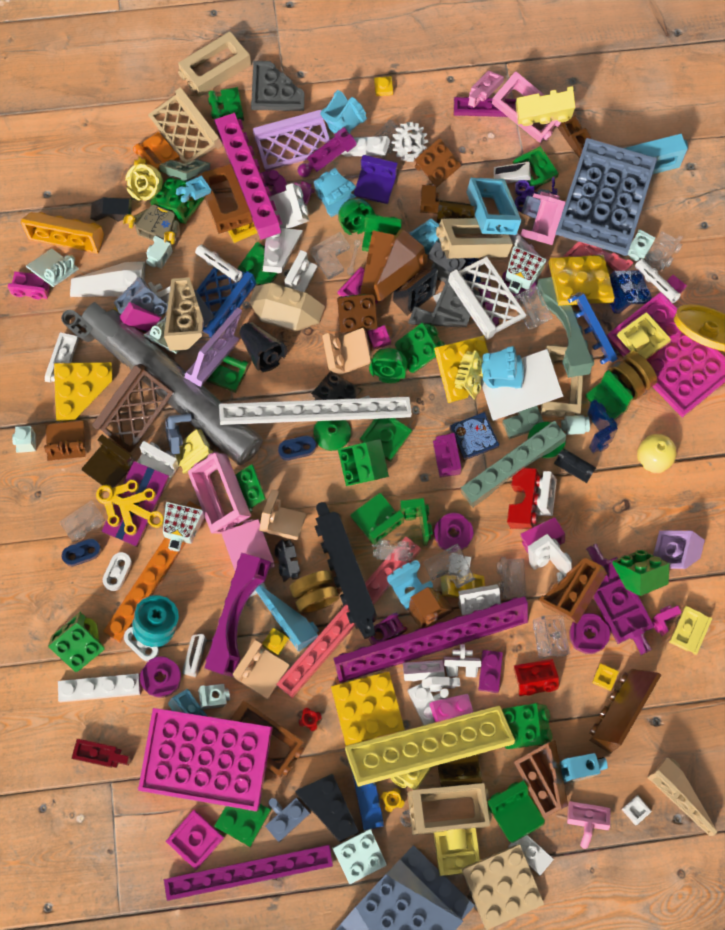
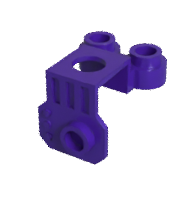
M552 177L551 194L557 195L558 188H554L555 179ZM520 180L515 184V192L519 195L514 202L517 211L522 212L523 207H519V205H524L527 196L533 197V194H538V192H534V186H529V183L525 180Z

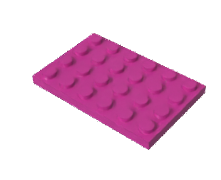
M660 292L606 336L609 342L624 357L631 351L618 338L617 334L646 312L671 339L670 343L647 359L657 376V383L653 388L683 418L725 383V357L718 350L704 346L681 332L674 322L677 308Z
M153 708L138 791L259 811L273 727Z

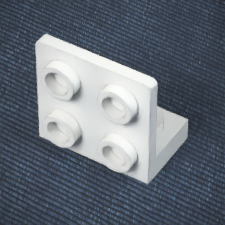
M548 534L528 546L529 565L533 570L538 567H544L549 560L564 577L572 569L571 557L566 552L563 553L559 543L554 538L551 539Z

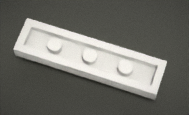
M139 674L58 681L59 702L140 695Z

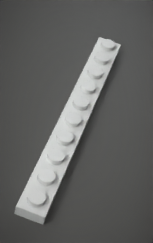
M409 397L219 404L220 425L411 417L412 414Z

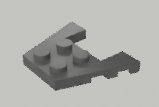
M433 262L431 269L436 268L438 270L437 280L445 282L444 288L434 312L431 313L414 307L409 324L419 325L426 323L433 326L467 327L471 315L448 282L451 272ZM473 288V293L480 296V292Z

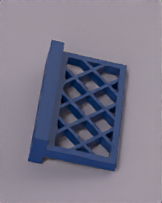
M213 267L196 291L200 297L206 296L207 302L205 304L210 311L211 305L218 303L221 305L219 310L212 312L215 318L206 327H203V332L207 333L210 338L230 315L242 305L257 283L253 274L242 272L241 280L232 284L231 278L227 275L217 276L219 270ZM228 278L229 285L220 287L219 281ZM216 282L217 288L207 290L209 283ZM231 289L230 295L222 298L221 291ZM218 292L219 299L209 301L208 295Z

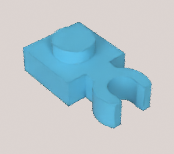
M202 176L186 182L185 187L176 189L177 195L184 194L181 196V202H187L191 196L196 200L211 193V188Z

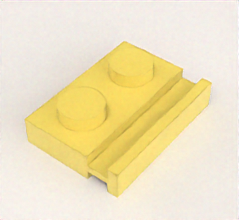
M198 429L183 440V445L179 446L180 454L174 455L179 466L183 468L182 472L184 474L188 473L195 463L207 459V456L213 453V451H210L209 444L202 430Z
M685 606L669 643L696 655L712 618Z

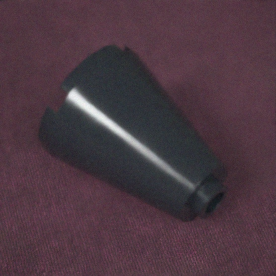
M253 322L242 325L239 334L255 368L258 371L268 372L280 365L278 361L282 357L285 359L288 351L287 346Z

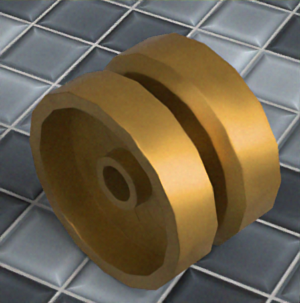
M634 351L629 352L622 358V361L616 362L609 369L611 373L617 375L620 383L632 392L633 400H637L646 390L651 389L657 383L656 373L650 363Z
M325 570L311 573L296 580L289 586L292 596L299 598L296 601L299 614H308L321 610L340 599L336 587L331 586L333 579L330 571Z

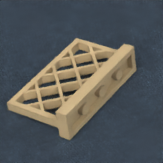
M180 87L175 91V96L152 111L148 116L179 155L183 163L186 164L195 159H200L215 147L218 150L223 144ZM177 101L179 103L178 111L170 110L171 105ZM160 113L165 114L164 121H157L154 117ZM169 114L177 115L176 122H168ZM181 115L189 117L188 123H179ZM166 126H175L174 133H166ZM178 127H187L185 135L177 134ZM190 128H198L197 136L189 135ZM176 138L184 139L183 146H175ZM188 139L196 140L195 148L187 147ZM200 140L209 143L205 148H198ZM185 151H194L193 157L186 160L184 158Z

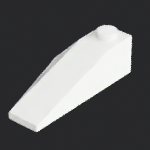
M124 262L72 278L70 296L119 297L139 276L145 281V262Z

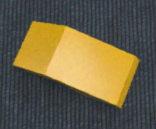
M476 574L462 577L442 576V596L459 598V591L484 587V576Z

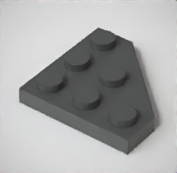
M253 61L252 110L304 111L305 93L301 88H297L292 83V80L283 72L281 73L271 61Z

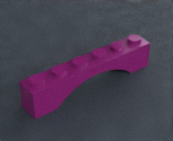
M241 552L228 595L225 599V605L218 621L217 630L206 658L205 669L234 677L233 673L240 661L237 644L239 618L250 595L265 581L270 561Z

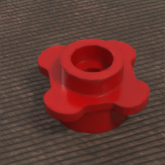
M310 708L303 709L302 718L298 721L299 726H305L310 731L317 730V723L322 718L321 713L314 712Z

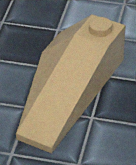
M667 757L663 759L647 778L709 836L715 835L717 830L685 774L679 769L680 765L672 758L669 759Z

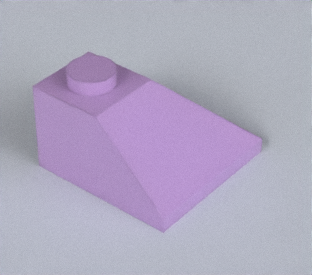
M659 531L653 556L660 557L662 560L670 563V569H686L701 558L705 540L693 531Z

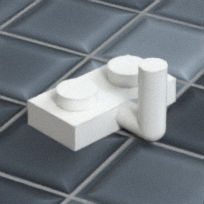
M422 683L407 690L423 725L435 723L429 703L446 699L449 694L448 690L442 689L439 694L432 696L429 688H422Z

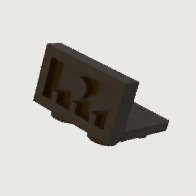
M440 200L437 223H440L441 219L474 218L475 206Z
M102 434L97 439L100 447L82 467V471L100 485H109L114 488L131 469L134 459L132 455Z

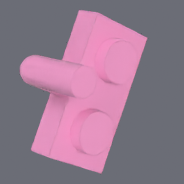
M569 801L567 824L584 826V834L580 843L582 848H588L593 835V828L609 830L610 808Z

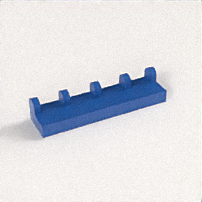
M578 292L568 298L569 303L576 300L580 311L575 313L576 317L578 318L583 315L589 327L583 330L585 334L592 331L598 342L592 346L593 350L601 348L605 356L600 360V363L605 364L608 361L611 363L616 361L618 357L585 294Z
M353 774L364 831L384 827L376 782L358 787Z

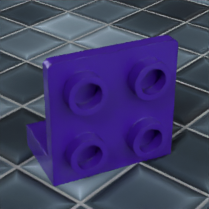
M363 155L361 171L354 195L359 198L388 204L397 176L398 163Z

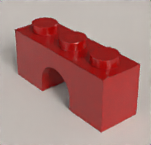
M523 468L512 476L511 486L514 492H521L526 495L520 504H509L507 524L510 529L529 530L534 527V524H537L538 514L535 510L538 496H540L537 494L538 487H540V479L542 478L537 469Z

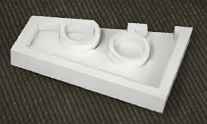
M280 228L281 233L266 238L263 271L282 273L290 258V254L296 248L298 240L302 237L303 230Z

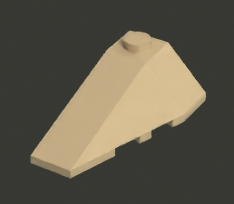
M190 277L171 279L164 338L169 351L186 350L202 337L204 324Z

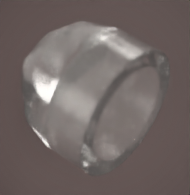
M406 810L400 815V822L404 827H412L410 822L403 819V816L410 819V810Z

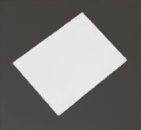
M547 349L522 358L524 365L522 388H490L483 381L482 377L481 385L492 420L563 397Z

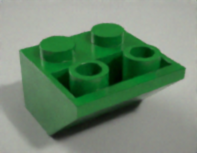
M381 439L338 449L346 486L389 477Z
M637 550L632 554L613 560V566L625 588L639 596L669 585L670 563L662 560L660 557L647 553L645 550Z

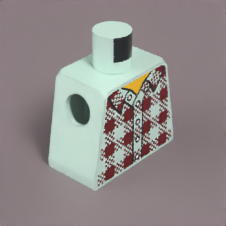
M514 246L505 278L506 281L511 283L508 289L512 293H519L521 287L530 289L543 271L546 259Z
M166 502L163 534L165 538L171 539L168 547L170 550L180 551L182 542L189 544L193 542L204 519L203 510Z

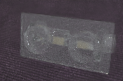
M379 539L378 542L372 544V546L377 547V549L373 550V557L377 559L391 560L392 553H395L394 561L408 562L413 559V553L410 550L415 548V546L409 545L407 541H398L397 544H392L390 540Z

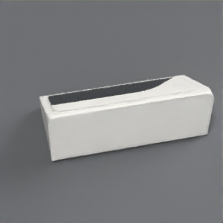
M530 162L494 167L493 179H505L506 183L531 180Z
M203 634L191 637L182 671L184 675L193 677L198 675L207 640Z

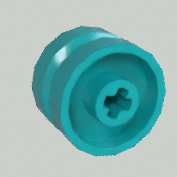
M160 595L142 599L137 604L132 622V632L135 638L143 645L149 647H161L167 644L175 634L179 619L176 605L170 599Z

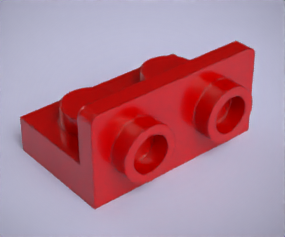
M553 659L514 665L519 696H531L537 693L558 690L559 676Z

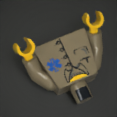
M151 205L149 209L137 215L127 214L124 216V225L128 223L131 229L135 225L137 234L154 241V236L163 239L165 243L167 241L175 244V240L180 236L179 222L176 219V215L172 212L173 210Z

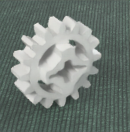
M406 122L400 124L401 128H396L397 134L392 135L395 141L391 143L395 144L393 151H397V157H401L402 161L413 162L422 153V150L427 149L424 146L428 142V140L424 139L427 133H422L424 128L419 127L418 123Z

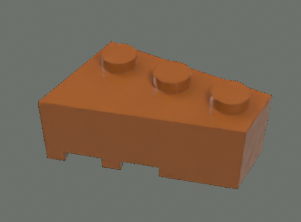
M378 231L372 232L360 294L372 293L375 296V300H377L374 283L380 268L385 267L386 254L391 253V242L394 235Z
M584 557L566 574L565 578L558 584H554L553 588L538 600L544 607L578 624L607 572L601 565Z
M430 587L410 597L408 609L419 628L431 627L436 624V621L454 611L446 597L442 596V591L434 590Z
M555 740L514 761L543 818L568 806Z

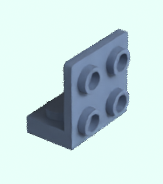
M140 276L114 301L120 314H122L129 302L160 317L168 309V304L151 291Z

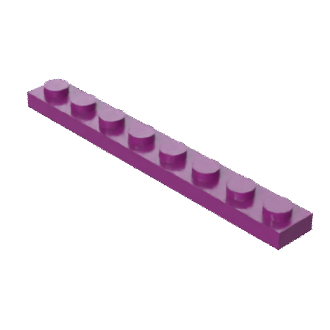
M326 845L164 879L166 899L170 901L333 867L330 847Z

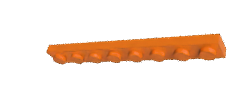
M191 501L186 505V507L202 510L200 506ZM164 538L103 632L120 643L122 642L126 630L132 627L137 604L142 599L153 595L185 546V542H182L180 551H173L168 548L171 539Z

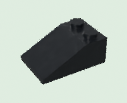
M432 268L421 271L408 280L406 284L394 291L393 302L407 316L413 312L414 307H420L435 295L438 270Z

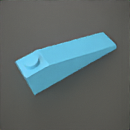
M261 585L255 589L298 652L314 642L318 637L317 632L319 630L313 622L309 623L305 617Z

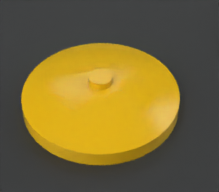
M694 304L683 305L677 309L674 322L681 332L704 346L725 351L724 313Z

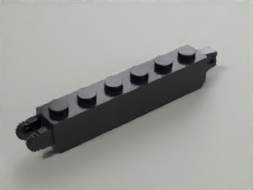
M320 502L316 505L319 517L315 519L318 525L314 527L318 537L322 536L324 540L320 544L324 554H329L330 559L327 560L330 571L335 570L336 577H333L336 587L337 589L340 587L343 594L340 595L343 606L348 605L350 611L346 613L350 624H355L356 629L360 630L364 639L376 635L373 623L377 619V614L339 513L334 511L330 513L326 503Z

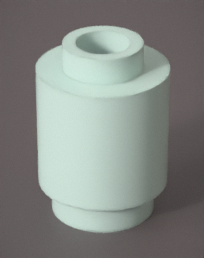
M584 415L565 416L564 420H561V429L565 431L566 435L585 434V432L590 430L589 417H584Z

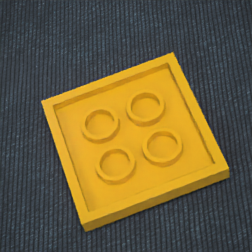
M604 255L549 259V267L558 306L578 305L576 300L571 303L567 300L578 292L585 294L589 304L614 302L615 297Z
M389 671L331 686L346 746L405 731Z

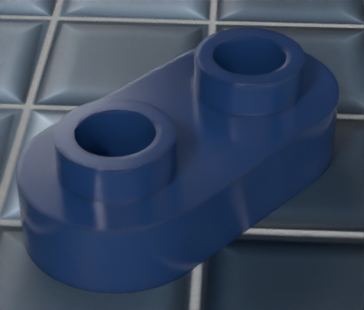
M310 436L285 440L279 444L278 453L286 461L310 456L316 450V442ZM309 445L310 448L306 450L303 446ZM290 449L291 453L286 454L285 450Z
M87 539L70 545L62 551V560L71 567L94 560L100 555L101 546L94 539ZM95 548L93 553H88V550ZM75 554L76 558L74 560H70V556Z

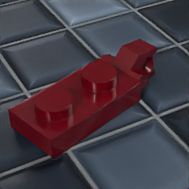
M77 739L71 759L109 768H117L118 764L129 766L131 757L121 755L122 750L117 749V747Z

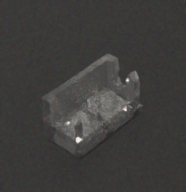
M537 286L514 297L526 314L523 320L529 330L553 319Z

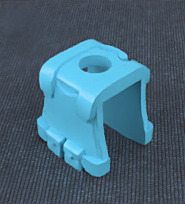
M339 90L334 93V97L329 105L320 112L330 131L334 134L343 127L351 134V131L356 126L364 123L367 119L362 105L353 97L347 100L345 95Z
M333 168L330 172L323 173L318 179L314 180L316 195L325 205L330 217L338 215V211L344 202L356 198L351 193L356 188L352 181L345 179L336 168Z
M514 346L507 347L496 353H486L483 355V381L488 387L522 388L524 365L521 356L516 355Z
M417 560L403 565L402 569L399 567L393 571V574L387 576L388 583L406 610L409 609L410 597L427 587L433 588L431 581L422 585L418 579L417 572L420 568V563ZM408 587H413V588H415V589L412 590L411 592L405 594V589H406V588H408Z

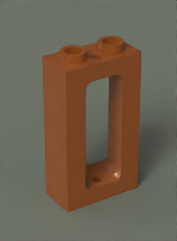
M231 164L197 175V177L202 176L210 188L211 185L228 180L239 207L235 211L223 214L220 211L212 188L211 193L204 196L218 234L253 223L250 209Z
M243 700L230 720L242 722L244 718H249L258 725L273 727L272 735L290 747V751L281 763H277L268 757L266 768L279 778L283 775L287 776L293 768V765H291L295 757L299 759L304 752V742Z

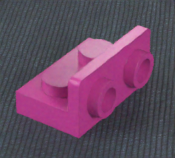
M15 271L12 283H8V289L16 297L29 296L40 300L41 298H48L50 284L36 274Z

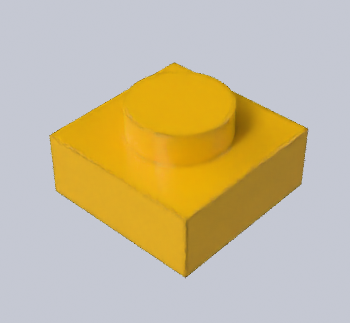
M391 76L374 78L376 96L393 95Z
M272 628L263 641L262 646L279 656L290 639L275 628Z
M600 663L592 683L611 691L619 671Z

